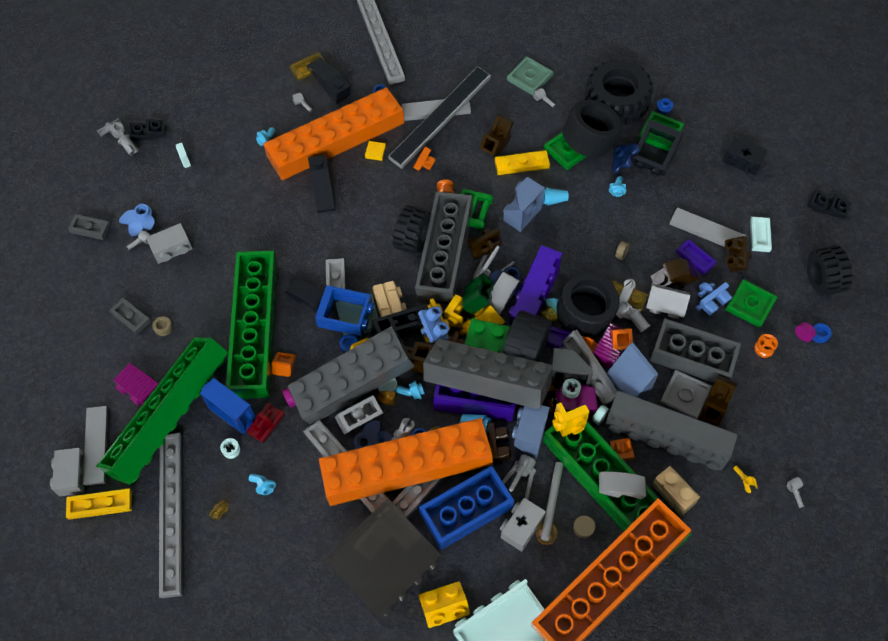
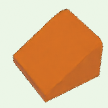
M632 329L610 330L613 350L626 349L633 343Z
M277 352L271 363L272 374L290 377L296 355Z

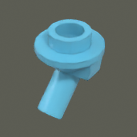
M270 127L267 133L265 130L257 132L256 140L260 146H264L263 143L270 141L276 131L275 128Z
M618 176L615 183H610L609 192L613 196L620 197L627 192L626 184H622L624 180L622 176Z
M416 380L409 384L410 388L400 385L396 388L397 393L413 396L414 400L422 399L421 395L424 394L421 383L417 384Z
M250 474L249 476L250 482L257 483L256 492L258 494L268 495L274 491L276 487L275 481L268 480L266 477L257 474Z

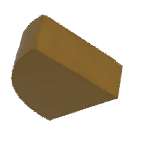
M381 391L378 393L376 401L394 407L397 401L396 392Z

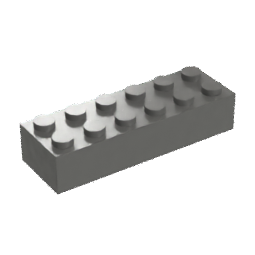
M436 192L415 286L417 299H434V301L450 303L455 296L473 212L472 195Z
M391 326L288 385V388L302 419L312 425L319 419H324L410 370L415 365L399 334Z
M437 339L423 362L424 381L539 410L552 383L553 365L442 339Z
M621 391L616 393L605 427L613 433L625 434L632 440H641L653 448L665 449L672 455H681L691 462H699L705 464L709 469L721 471L732 456L738 434Z

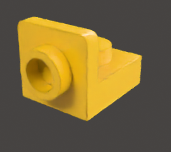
M455 294L444 311V318L447 319L452 327L462 328L463 317L460 316L463 311L462 297Z

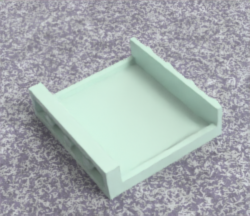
M526 579L522 582L517 580L508 587L510 589L505 594L500 592L491 599L492 603L488 606L481 605L474 610V615L468 620L463 618L455 624L456 628L453 630V634L458 641H544L531 627V623L545 609L527 586L528 581Z

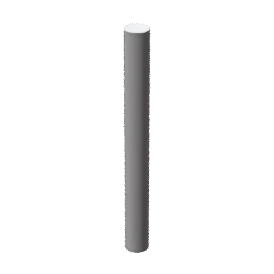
M556 462L541 534V539L544 541H548L550 538L563 470V463Z

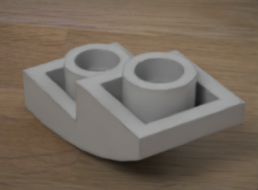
M502 272L491 292L492 301L486 306L491 305L499 315H502L520 280Z
M600 472L599 493L617 498L621 495H627L643 499L646 496L645 477L622 472Z

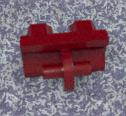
M267 403L263 410L257 413L256 419L246 431L247 434L264 443L285 413Z

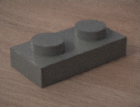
M75 214L68 230L73 234L104 240L111 225L109 221Z
M124 298L109 310L115 318L137 335L151 323L146 315Z

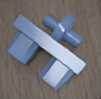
M703 282L700 284L698 296L700 298L705 296V298L695 308L698 311L703 309L708 315H712L719 309V306L713 300L717 299L722 306L729 302L732 296L726 290L729 287L727 282L714 291V283L708 284Z
M439 306L430 307L428 310H420L418 313L424 327L421 330L422 336L428 337L430 343L436 342L437 339H449L447 335L449 327L447 323L441 321L442 311Z

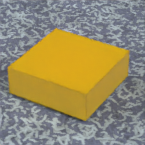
M369 141L365 158L382 161L386 150V143Z

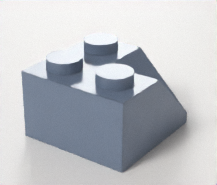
M526 177L516 185L514 201L511 204L508 203L503 210V221L520 232L539 213L543 206L545 188L529 177Z
M543 405L540 410L524 406V408L520 407L517 423L512 433V438H515L514 446L534 459H537L550 408Z

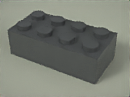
M664 318L650 362L676 369L682 373L715 383L718 375L730 380L741 343Z

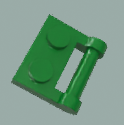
M462 189L461 194L472 195L473 198L470 226L483 230L485 226L484 220L489 206L493 202V196ZM478 201H482L483 204L478 219H474L473 216Z

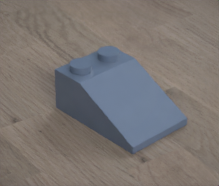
M631 343L609 369L607 376L617 391L646 400L650 395L658 373L634 343Z

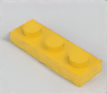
M546 150L495 157L498 175L548 169L550 167Z
M130 488L71 496L66 499V518L69 520L132 511V491Z

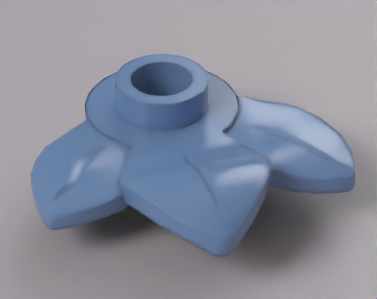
M139 204L134 210L126 211L120 217L119 223L128 224L129 234L136 236L144 229L152 230L155 225V219L152 217V210L148 205Z

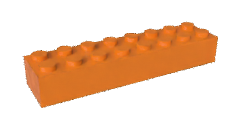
M386 87L263 144L267 158L281 180H285L310 168L308 157L326 155V159L332 158L404 124V113L401 106Z
M482 418L319 458L326 498L329 505L334 506L493 465V458Z
M658 498L532 621L531 627L544 641H584L689 535L691 529Z

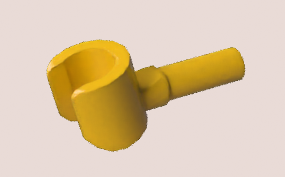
M737 465L733 468L743 480L746 492L751 493L750 485L758 489L754 477L745 475Z

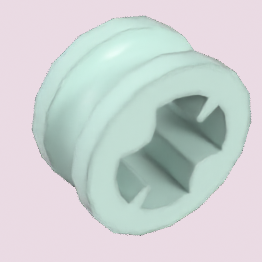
M573 378L565 380L562 393L566 398L574 399L578 397L581 389L579 381ZM572 385V388L575 387V391H568V386Z
M233 438L224 440L220 446L221 452L228 459H233L240 453V446ZM229 445H233L235 448L234 450L231 449L232 452H228L226 449L227 447L230 448Z

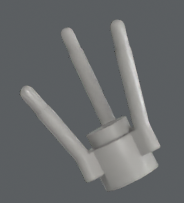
M496 246L486 263L487 255H483L476 272L473 274V280L482 273L488 277L491 275V271L487 268L497 254L499 246ZM512 261L510 264L505 266L500 271H503L507 267H512L515 264V262Z
M521 455L519 461H515L511 470L502 480L503 484H505L515 471L517 472L509 488L510 492L514 490L521 476L527 477L529 475L525 498L529 499L533 477L536 469H534L536 461L527 455Z

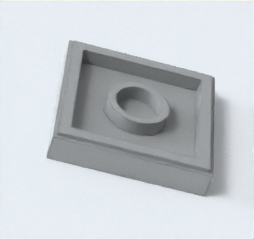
M675 369L659 404L675 412L698 419L712 386Z

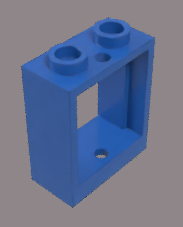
M326 285L315 316L317 327L362 337L363 331L368 328L369 313L372 314L374 309L371 294ZM334 300L363 306L358 325L329 318Z
M215 378L203 386L200 394L208 409L244 435L256 419L250 404Z

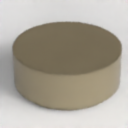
M620 242L615 254L617 259L622 261L625 259L629 243Z
M165 316L156 318L152 324L153 330L159 336H166L173 330L171 320Z
M588 516L578 517L573 526L575 534L580 538L591 537L595 531L593 519Z

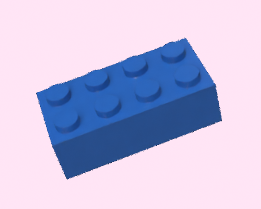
M490 466L419 507V512L440 550L513 509L514 499L494 468Z

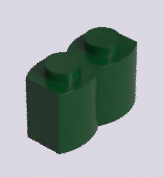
M484 273L480 274L464 288L465 296L462 298V306L465 311L472 315L492 301L491 292L493 291L494 284Z

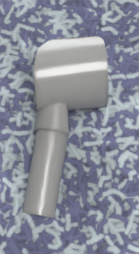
M540 88L534 91L533 97L536 101L543 99L552 107L556 105L546 96L544 89Z
M301 93L292 95L295 105L301 103L309 112H312L313 109L304 101Z
M141 231L138 238L129 244L127 248L130 250L142 241L145 244H149L146 237L151 235L147 231Z
M799 477L788 481L787 488L795 495L798 507L802 508L804 504L798 489L803 487V483Z

